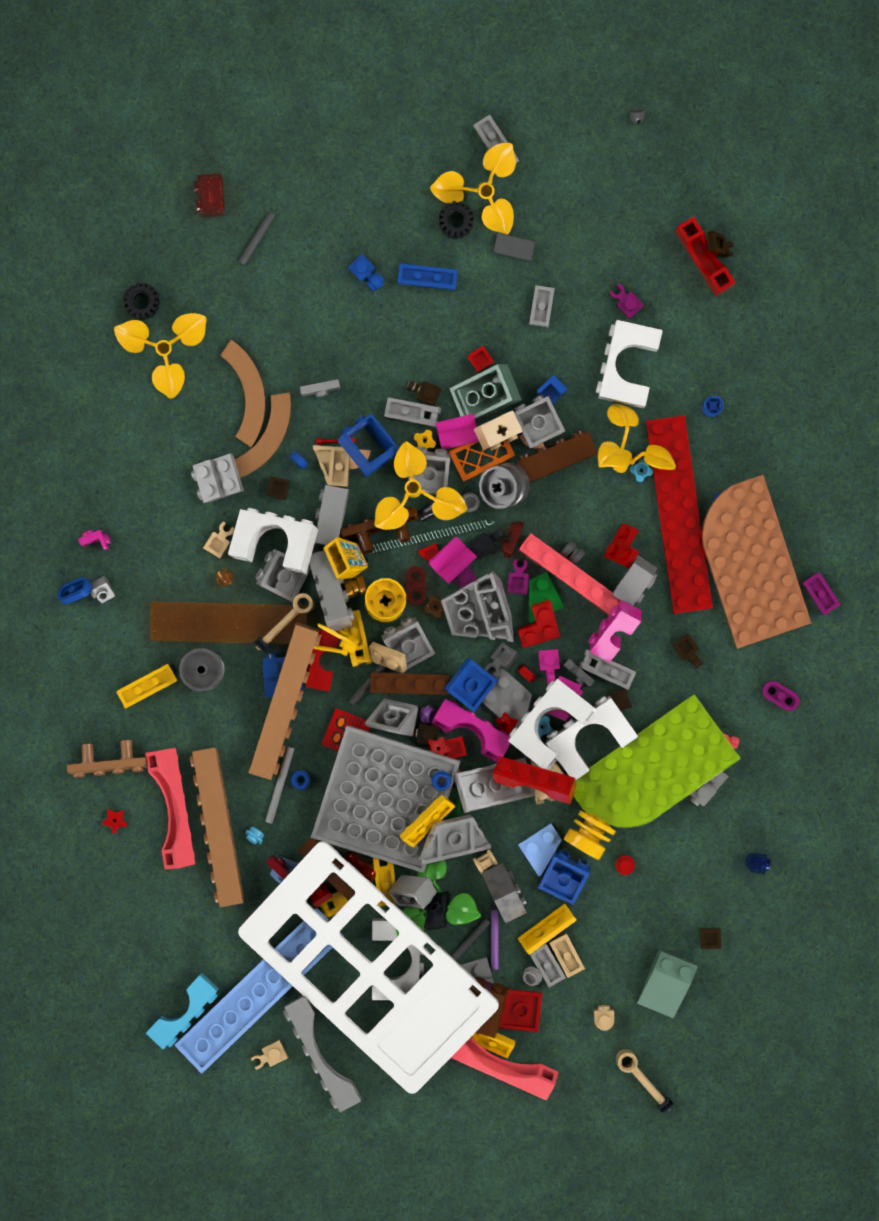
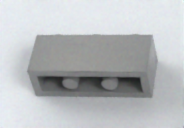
M325 485V489H321L319 500L322 501L321 508H317L315 519L318 520V533L315 544L326 546L336 537L340 538L350 492L349 489Z

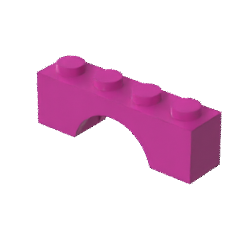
M445 699L431 722L432 725L446 733L456 728H466L473 731L481 741V754L496 763L499 756L503 757L511 744L508 741L510 739L508 733L495 729L490 722L480 720L473 712L463 710L453 700L448 701Z

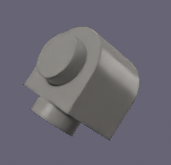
M105 576L91 582L92 589L90 593L101 604L115 597L114 591Z

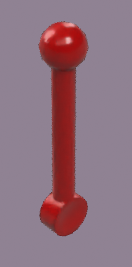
M350 438L353 443H356V438ZM316 439L317 445L339 442L337 441L338 439Z

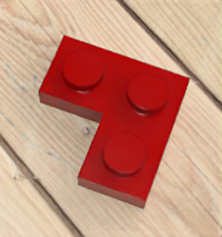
M623 523L612 543L607 547L603 557L630 569L639 554V551L630 547L639 530Z
M550 599L531 605L536 623L517 628L523 648L560 637Z

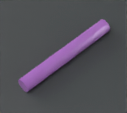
M491 910V970H498V910Z

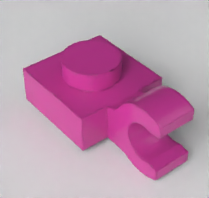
M558 649L538 651L540 671L546 670L547 684L555 681L554 670L560 669Z

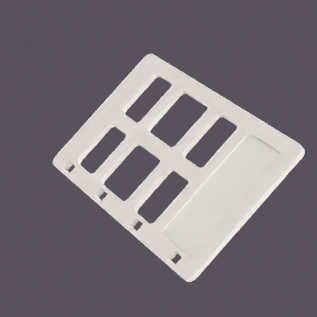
M325 841L317 843L238 931L239 936L303 996H306L320 1012L402 1088L411 1094L416 1093L499 1007L498 1000L486 988L484 989L473 976L431 940L420 927L395 904L391 903L381 891ZM335 858L344 865L341 870L332 863ZM332 872H335L354 889L355 895L330 921H326L307 903V898ZM381 900L389 907L387 912L378 905ZM365 904H370L399 931V935L375 961H369L340 933V930ZM293 914H298L316 931L317 935L293 961L289 962L269 944V939ZM426 943L435 949L432 954L423 947ZM412 944L433 963V966L405 993L385 976L384 971ZM326 945H331L360 972L357 980L335 1002L330 1001L302 974L305 967ZM371 985H374L394 1003V1007L369 1033H365L345 1012ZM472 985L481 992L478 996L469 989Z

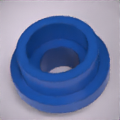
M304 770L296 771L291 777L293 787L298 790L306 789L310 785V775ZM299 776L304 777V783H298L297 778Z
M446 771L434 773L432 776L433 787L440 791L448 789L451 785L449 773ZM438 778H445V782L439 783Z

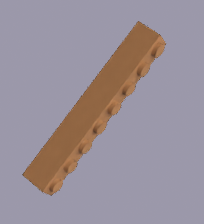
M299 622L296 623L249 770L250 774L271 780L273 774L277 775L280 767V764L277 763L278 757H283L286 746L283 745L285 738L289 739L292 727L288 726L290 720H295L298 711L294 707L296 701H301L304 692L300 690L302 683H307L310 672L306 670L308 664H313L316 655L312 651L314 646L318 647L322 636L318 634V628Z
M213 747L193 751V755L190 756L191 767H195L196 771L193 779L195 787L198 786L199 794H197L198 806H202L203 814H200L202 826L205 825L206 827L204 841L205 845L209 844L210 852L207 853L208 863L212 864L213 872H211L212 884L216 883L217 891H214L215 902L219 903L220 907L241 904L245 902L218 748Z

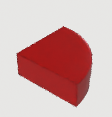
M436 543L418 551L420 556L427 561H430L439 552Z

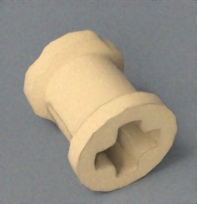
M490 849L481 857L473 858L481 874L492 865H498Z

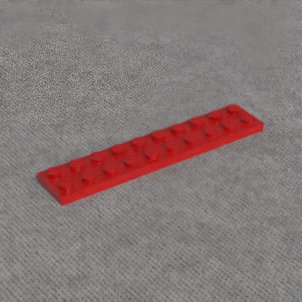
M685 415L647 420L646 428L649 445H658L665 448L672 456L676 468L673 470L652 467L673 614L712 609Z

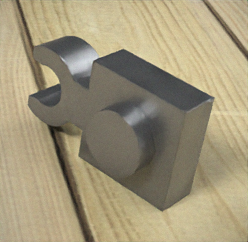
M502 642L490 657L494 662L488 664L485 667V671L490 673L492 669H495L493 677L497 679L501 675V669L508 670L519 654Z
M570 659L566 661L564 666L576 676V682L582 685V687L585 685L590 687L593 684L594 680Z

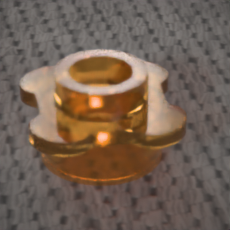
M224 569L216 574L215 582L219 586H227L233 582L236 576L229 569Z
M430 596L429 603L424 606L425 613H431L435 618L442 616L441 612L444 609L442 602L436 596Z

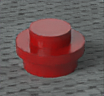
M623 855L616 860L615 867L620 874L629 875L635 869V862L630 856Z

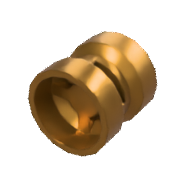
M362 574L357 575L355 580L350 578L344 579V585L349 598L355 597L358 592L360 594L366 593L367 588Z

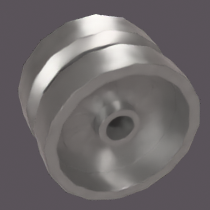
M504 463L485 470L479 482V491L482 499L495 509H504L523 502L528 496L530 482L526 471L515 463Z
M198 648L189 651L181 659L179 673L183 683L190 689L208 691L217 687L223 680L225 665L221 656L215 651ZM200 666L205 668L204 673L198 672V669L201 668Z

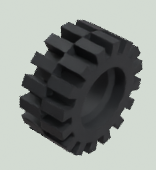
M452 201L451 204L447 203L442 208L439 214V226L448 237H453V239H457V237L463 238L473 228L474 214L467 204L464 205L461 201L459 203ZM453 213H459L463 216L464 223L461 226L453 227L449 223V217Z
M138 282L134 286L132 284L129 290L126 289V295L123 296V304L131 316L144 320V318L149 319L151 315L154 316L156 314L155 312L159 309L160 300L158 293L151 285ZM145 294L148 296L149 304L145 308L135 306L134 300L137 295Z

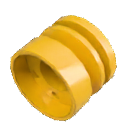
M381 578L374 581L368 587L365 594V607L368 614L379 622H392L402 615L406 606V594L403 587L397 581L390 578ZM383 597L391 600V602H388V606H384L383 603L380 604Z
M580 810L578 815L585 819L584 822L575 819L574 822L580 827L579 831L569 828L564 840L593 858L600 860L606 850L599 843L600 840L610 842L611 839L606 837L604 833L608 832L614 835L616 831L607 822L594 814Z

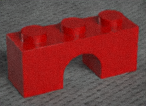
M319 629L318 634L322 636L318 646L338 649L339 638L325 630ZM313 649L312 653L316 655L313 664L309 666V671H307L310 673L306 687L330 691L333 672L324 670L320 665V657L329 651Z

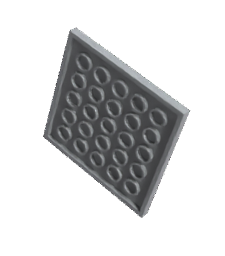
M347 725L311 838L424 873L427 864L421 865L418 859L429 833L414 848L404 842L399 835L441 794L447 799L449 798L454 782V774L457 773L460 760ZM437 771L449 773L451 776L450 787L443 791L435 789L432 785L434 773ZM438 778V782L444 783L445 778Z

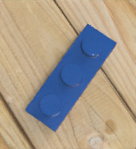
M400 264L397 283L456 291L458 270Z

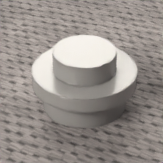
M466 493L462 496L466 503V512H474L478 509L480 501L477 495Z
M530 966L524 970L523 980L530 986L538 985L542 981V974L537 968Z

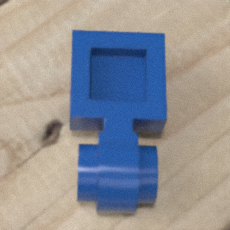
M363 254L348 267L361 282L367 278L366 285L372 291L378 290L383 286L385 280L378 272L371 274L376 268Z

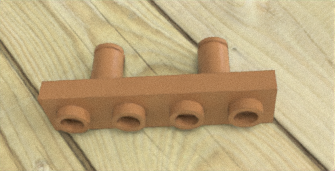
M132 740L120 741V760L94 761L93 744L81 745L82 762L80 764L67 765V773L73 775L74 778L85 777V774L93 773V776H102L108 771H112V774H122L124 770L132 769V772H142L144 768L148 767L146 757H133Z

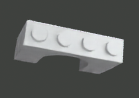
M616 320L615 325L611 324L609 336H612L611 344L607 343L604 353L608 357L606 363H602L600 374L604 375L602 382L598 381L596 393H599V399L645 408L650 387L623 380L616 371L615 361L617 355L622 350L630 347L657 352L663 330Z
M248 508L247 511L240 509L228 555L234 559L252 562L259 538L270 529H283L288 537V547L282 566L289 571L307 574L318 533V528L313 525L312 521L302 519L299 522L290 516L284 515L283 518L277 517V514L271 512L261 514L258 510Z
M559 679L552 681L547 686L546 694L543 697L540 696L535 701V708L531 713L527 712L521 720L523 723L519 728L516 727L509 735L511 738L508 740L537 765L547 770L553 767L560 756L546 746L539 737L538 724L543 715L551 710H564L583 725H586L597 711Z
M603 696L595 702L596 706L594 708L597 711L586 725L600 724L610 730L622 748L638 737L610 696L607 698ZM570 719L563 724V729L560 731L554 730L547 735L546 744L560 756L558 761L567 774L575 777V780L590 771L575 749L576 735L586 725H583L577 719Z
M373 918L372 940L394 941L397 937L396 928L386 919ZM412 944L407 947L412 957L410 968L399 977L389 978L405 993L420 980V975H424V963H420V955L424 954ZM372 985V1000H389L378 988Z

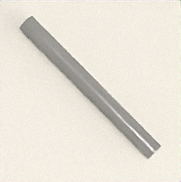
M288 746L286 748L265 822L273 824L295 748Z

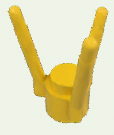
M318 623L317 626L341 639L339 646L342 649L325 646H314L313 649L341 653L345 656L348 653H354L359 642L358 639L344 630L336 632Z

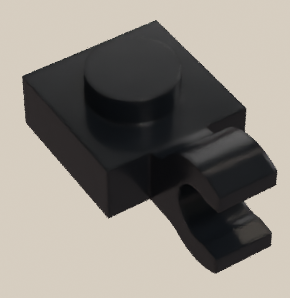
M499 529L488 537L483 533L469 543V546L481 560L496 549L493 543L501 538L503 534Z

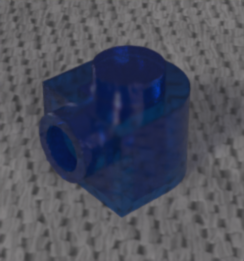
M752 852L747 855L745 865L751 872L765 875V871L770 869L771 859H768L767 854Z

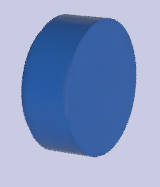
M293 452L289 456L290 460L302 470L308 465L307 461L297 452Z

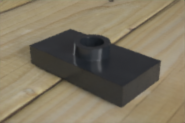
M448 891L436 893L429 903L425 928L428 931L446 928V912L448 911L451 897Z

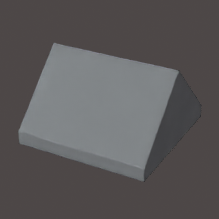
M384 698L365 722V726L413 736L418 706Z

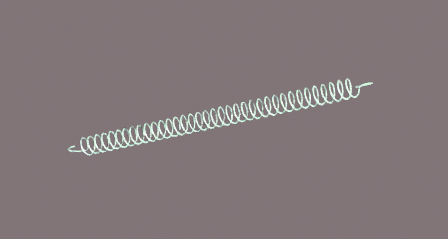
M481 520V522H482V524H483V521ZM484 520V522H485L486 520ZM477 521V524H478L479 522ZM486 521V524H487V521ZM492 521L494 523V521ZM474 522V523H475V522ZM470 523V525H471V526H472V528H473V525H472V523ZM473 523V524H474V523ZM475 523V526H476V523ZM479 523V526H480V523ZM491 523V524H493V523ZM463 524V526H464V528H465V525ZM466 524V526H467L468 524ZM483 524V526H484V524ZM487 524V525H491V524ZM459 525V527H460V528H461V530H462V527H461V525ZM468 525V528H469V525ZM456 526V527H457V526ZM476 526V528H477V526ZM480 526V528L482 529V527ZM484 526V528H485V526ZM452 527L453 530H454V527ZM455 527V528H456V527ZM457 527V530H458V527ZM445 528V530H446V532H447V529ZM448 528V530H449L450 528ZM465 528V530H466V528ZM469 528V530L471 531V529ZM473 528V530H475V529ZM477 528V530H478V528ZM441 529V531H442V532H443V534H444V531H443V529ZM450 529V532H451V529ZM438 530V531H439V530ZM454 530V532H455V530ZM458 530V532H459V530ZM462 530V532L464 533V531ZM466 530V532H467V530ZM434 531L435 534H436V531ZM437 531V532H438V531ZM439 531V534H440V531ZM427 532V534H428V536H429V533ZM430 532V534H431L432 532ZM447 532V534H448V532ZM451 532V534L453 535V533ZM455 532V534H457V533ZM459 532V534H460V532ZM423 533L424 536H425V533ZM432 533V536H433V533ZM420 534V535H421V534ZM436 534V536H437V534ZM440 534V536H441V534ZM444 534V536L446 537V535ZM448 534V536H449V534ZM416 535L417 538H418V535ZM421 535V538H422V535ZM412 536V538H414V540H415V537ZM425 536V538H426V536ZM429 536V538H430V536ZM433 536V538L435 539V537ZM437 536V538H439V537ZM441 536V538H442V536ZM410 537V538H411V537ZM418 538V540H419V538ZM422 538V540H423V538ZM426 538V540L428 541V539ZM430 538V540H431V538ZM398 539V541H399V539ZM391 540V542H392V544H393V541ZM394 540V542H396V544H397V541ZM411 540V542H412V540ZM415 540V542L417 543V541ZM419 540V542H421V541ZM423 540V542H424V540ZM387 541L388 544H389V541ZM399 541V542H400V541ZM384 542V544H385V546H386V543ZM408 542V544L410 545V543ZM412 542V544H413L414 542ZM380 543L381 546H382V543ZM400 543V544H401V543ZM404 543V544H405V543ZM373 544V547L375 548V545ZM376 544V546H378V544ZM389 544V546H390V544ZM393 544V546H394V544ZM397 544V546L399 547V545ZM401 544V546H403V545ZM405 544V546H406V544ZM378 546V548H379V546ZM382 546V548H383V546ZM386 546V548H387V546ZM390 546V548L392 549V547ZM394 546V548H395L396 546ZM375 548V550H376V548ZM379 548V550L381 551V549ZM383 548V550H385V549ZM387 548V550H388V548ZM376 550V552H378V550ZM373 551V553H374V551ZM369 553V554H370V553Z

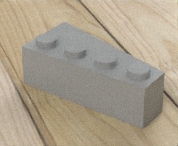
M324 550L313 553L310 559V566L327 627L334 631L352 627L351 620L354 619L352 608L348 609L346 602L349 601L347 591H342L341 587L344 580H337Z

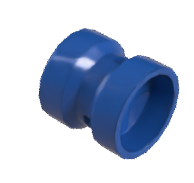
M718 396L708 397L702 405L704 414L708 417L717 416L723 410V401Z

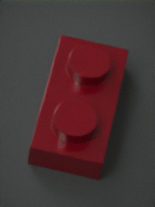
M273 855L266 862L283 880L293 871V869L290 871L285 866L287 863L280 856L276 857Z

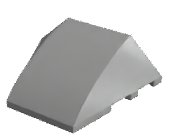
M493 571L441 600L452 635L473 638L481 636L489 637L491 640L499 638L507 639L509 642L514 641L511 611L501 579Z

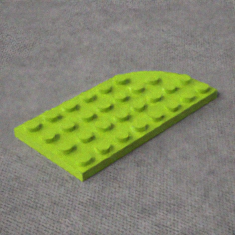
M694 694L638 733V737L623 748L621 746L591 766L589 768L590 771L576 780L577 787L573 796L586 813L594 814L610 826L621 828L637 827L653 821L741 758Z

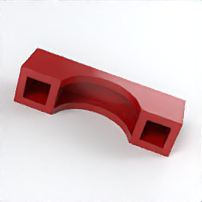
M693 216L677 226L675 233L714 295L717 297L733 287L736 282L726 266L721 264L713 253L707 251L704 231Z
M499 756L493 772L495 783L512 788L516 786L531 787L545 793L553 800L571 804L577 787L575 777Z

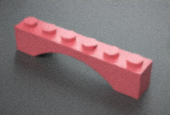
M530 533L520 547L519 551L562 580L608 616L614 605L617 606L621 601L612 595L613 592Z
M176 748L145 753L148 772L160 786L168 809V832L162 848L165 870L194 865L195 854L192 847Z
M472 1036L451 1057L544 1100H547L552 1092L559 1073L542 1064H519L501 1059L482 1048Z

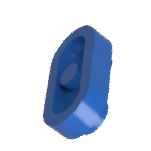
M80 577L66 583L59 589L57 599L64 604H69L88 596L92 589V583L85 577Z

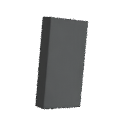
M498 233L493 253L531 262L535 242Z

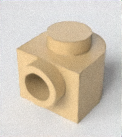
M598 1005V1009H593L594 1022L597 1028L604 1031L611 1029L614 1025V1009L610 1008L609 1005Z

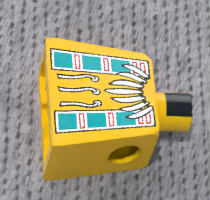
M336 537L323 547L337 580L354 578L368 567V558L363 556L357 543Z

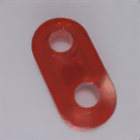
M519 520L516 523L512 522L508 531L511 534L509 542L504 541L501 552H504L503 557L511 558L524 522Z
M419 566L410 567L406 573L407 599L413 605H420L426 599V574L423 568ZM418 572L420 574L419 579H413L412 574ZM414 592L420 593L419 599L413 598Z
M346 852L342 856L370 882L375 879L376 872L374 868L356 854Z

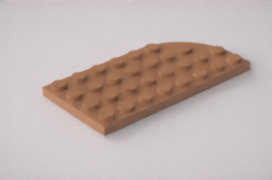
M764 475L731 485L717 496L707 511L702 528V544L735 646L738 649L811 624V620Z

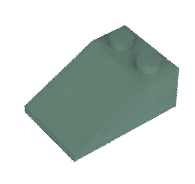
M497 364L449 388L460 417L474 414L475 420L522 401L508 364Z
M658 949L637 1004L674 1018L691 985L698 966L691 961Z

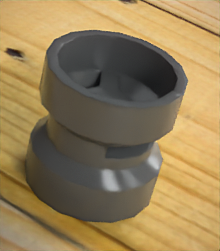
M571 540L559 554L576 565L586 552L583 549L577 548L576 543Z

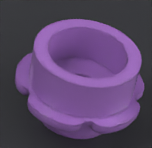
M431 705L423 707L419 713L421 722L431 724L436 715V709L432 708Z

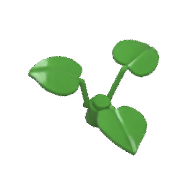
M441 860L427 864L424 873L417 871L418 877H426L432 881L438 893L442 891L435 880L442 879L445 876L447 870L446 861ZM466 893L455 896L452 902L449 903L448 911L446 912L447 921L453 925L469 923L481 917L474 899ZM407 907L402 911L422 930L425 928L426 918L424 914H427L428 910L420 911L419 908Z

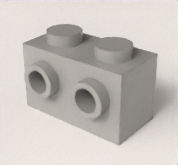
M401 875L388 890L397 906L424 909L437 893L429 878Z

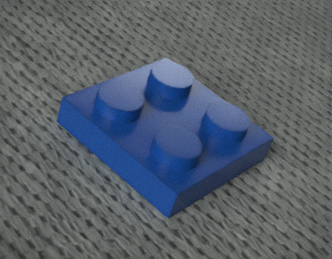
M467 658L444 689L475 712L498 680L473 660Z

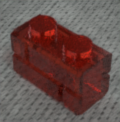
M220 173L198 175V181H195V192L199 193V200H196L197 212H200L202 217L225 216L222 175Z

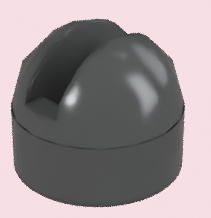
M639 108L629 110L631 122L636 124L638 120L639 123H642L645 118V110Z

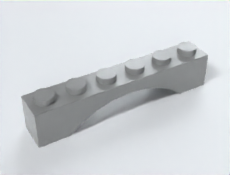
M303 995L287 1003L284 1007V1015L288 1021H292L294 1025L293 1032L297 1039L301 1038L304 1044L302 1049L306 1056L310 1055L313 1061L311 1063L312 1068L316 1074H320L322 1078L320 1081L325 1091H329L331 1095L330 1102L334 1109L338 1108L339 1112H342L361 1102L362 1097L353 1080L336 1072L325 1061L318 1049L314 1035V1016L316 1010L312 1003Z

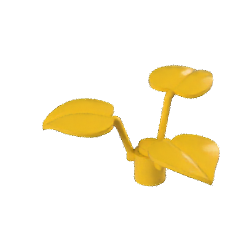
M500 143L485 153L483 166L491 171L488 182L481 183L478 188L463 187V177L457 172L449 171L440 175L430 186L432 193L440 201L451 204L452 201L459 203V201L463 200V191L478 192L482 198L488 199L491 204L482 211L484 225L490 230L506 235L509 234L514 220L512 206L507 200L502 198L495 201V203L493 202L494 187L491 184L494 173L498 177H506L514 171L516 158L513 145L511 143Z
M196 313L178 317L172 325L173 332L178 336L169 342L161 340L158 343L146 340L149 337V329L146 324L139 320H130L115 326L114 332L118 342L129 352H142L146 343L154 346L156 352L163 356L165 366L161 365L155 368L152 373V382L157 390L169 399H172L180 392L184 384L185 374L179 364L169 365L167 355L172 351L171 345L179 339L187 346L199 344L205 335L206 317Z
M612 404L608 408L607 416L609 420L617 426H625V432L620 448L614 442H604L601 444L598 450L599 468L613 467L615 471L624 473L630 464L634 465L635 461L642 456H645V463L654 468L667 470L676 468L670 453L658 445H649L646 448V452L643 451L635 458H632L631 452L624 450L629 426L635 427L638 425V416L634 410L626 405Z
M406 441L397 451L394 460L396 474L401 478L410 476V480L405 484V497L401 504L394 497L382 499L376 508L374 525L384 530L397 529L403 526L409 517L407 509L403 507L409 496L416 498L423 494L435 501L432 505V511L441 520L454 519L465 513L467 507L462 496L452 488L443 487L438 489L436 497L422 490L420 483L414 480V475H420L424 472L427 465L426 457L419 449Z

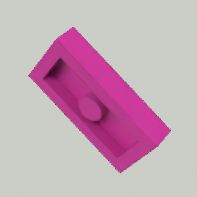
M474 414L436 423L442 449L479 441L474 432V429L477 427Z
M455 536L428 563L443 580L450 584L477 556Z

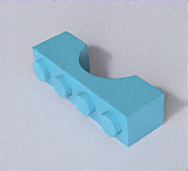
M201 973L186 989L190 1000L187 1012L178 1018L161 1016L146 1034L162 1049L166 1046L171 1047L178 1040L176 1035L180 1031L184 1033L191 1026L189 1021L193 1017L197 1019L204 1012L205 1009L202 1007L207 1002L211 1004L217 998L216 992L219 988Z

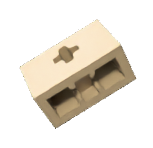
M513 410L474 429L483 450L490 448L491 451L501 447L500 442L507 440V443L518 438L517 434L523 432Z

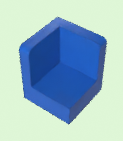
M553 375L536 391V394L538 396L543 395L544 398L549 396L553 404L567 391V388Z

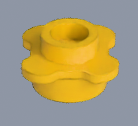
M427 429L424 433H416L414 435V440L417 441L418 447H435L436 442L432 438L431 430Z

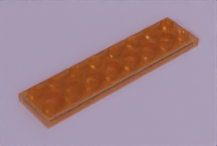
M151 602L150 641L254 643V641L258 640L259 636L263 638L294 607L293 605ZM299 605L302 609L308 607V605ZM299 613L268 644H290L296 623L299 622L307 625L308 613Z

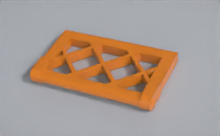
M507 440L502 441L503 445L501 447H504L508 454L500 458L496 457L499 448H497L495 456L483 453V448L481 452L470 449L472 445L479 441L458 446L449 450L448 453L451 454L450 457L464 482L516 456L510 443H507ZM466 449L467 453L464 461L458 459L456 453ZM469 451L480 454L477 465L466 462ZM482 455L493 458L492 462L482 467L479 466ZM465 464L476 467L474 471L465 474L463 470Z

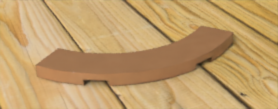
M231 340L220 356L237 372L245 393V414L241 427L235 437L252 448L260 434L264 421L265 392L261 377L253 361L238 344Z
M290 392L271 395V414L264 434L252 449L235 459L240 478L262 467L281 445L286 435L291 415Z

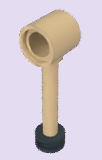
M309 594L297 595L293 600L294 608L263 638L259 636L258 640L254 641L256 648L265 653V649L270 648L268 643L299 613L311 612L315 606L313 597ZM302 598H306L309 601V606L306 609H302L299 606V601Z
M620 1050L616 1055V1062L623 1072L633 1073L659 1103L657 1108L661 1113L669 1111L674 1102L669 1097L664 1098L637 1067V1058L631 1050ZM626 1056L632 1058L628 1065L622 1064V1059Z

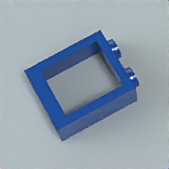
M372 413L366 418L364 415L354 422L356 425L352 428L350 426L344 428L340 432L342 434L341 437L337 440L366 477L393 459L399 450V447ZM364 427L367 428L385 451L370 463L350 439V437Z

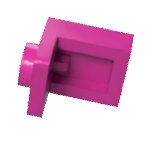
M89 530L82 533L83 537L78 538L82 547L100 541L104 550L110 549L108 545L111 543L107 532L103 533L102 530L95 532Z

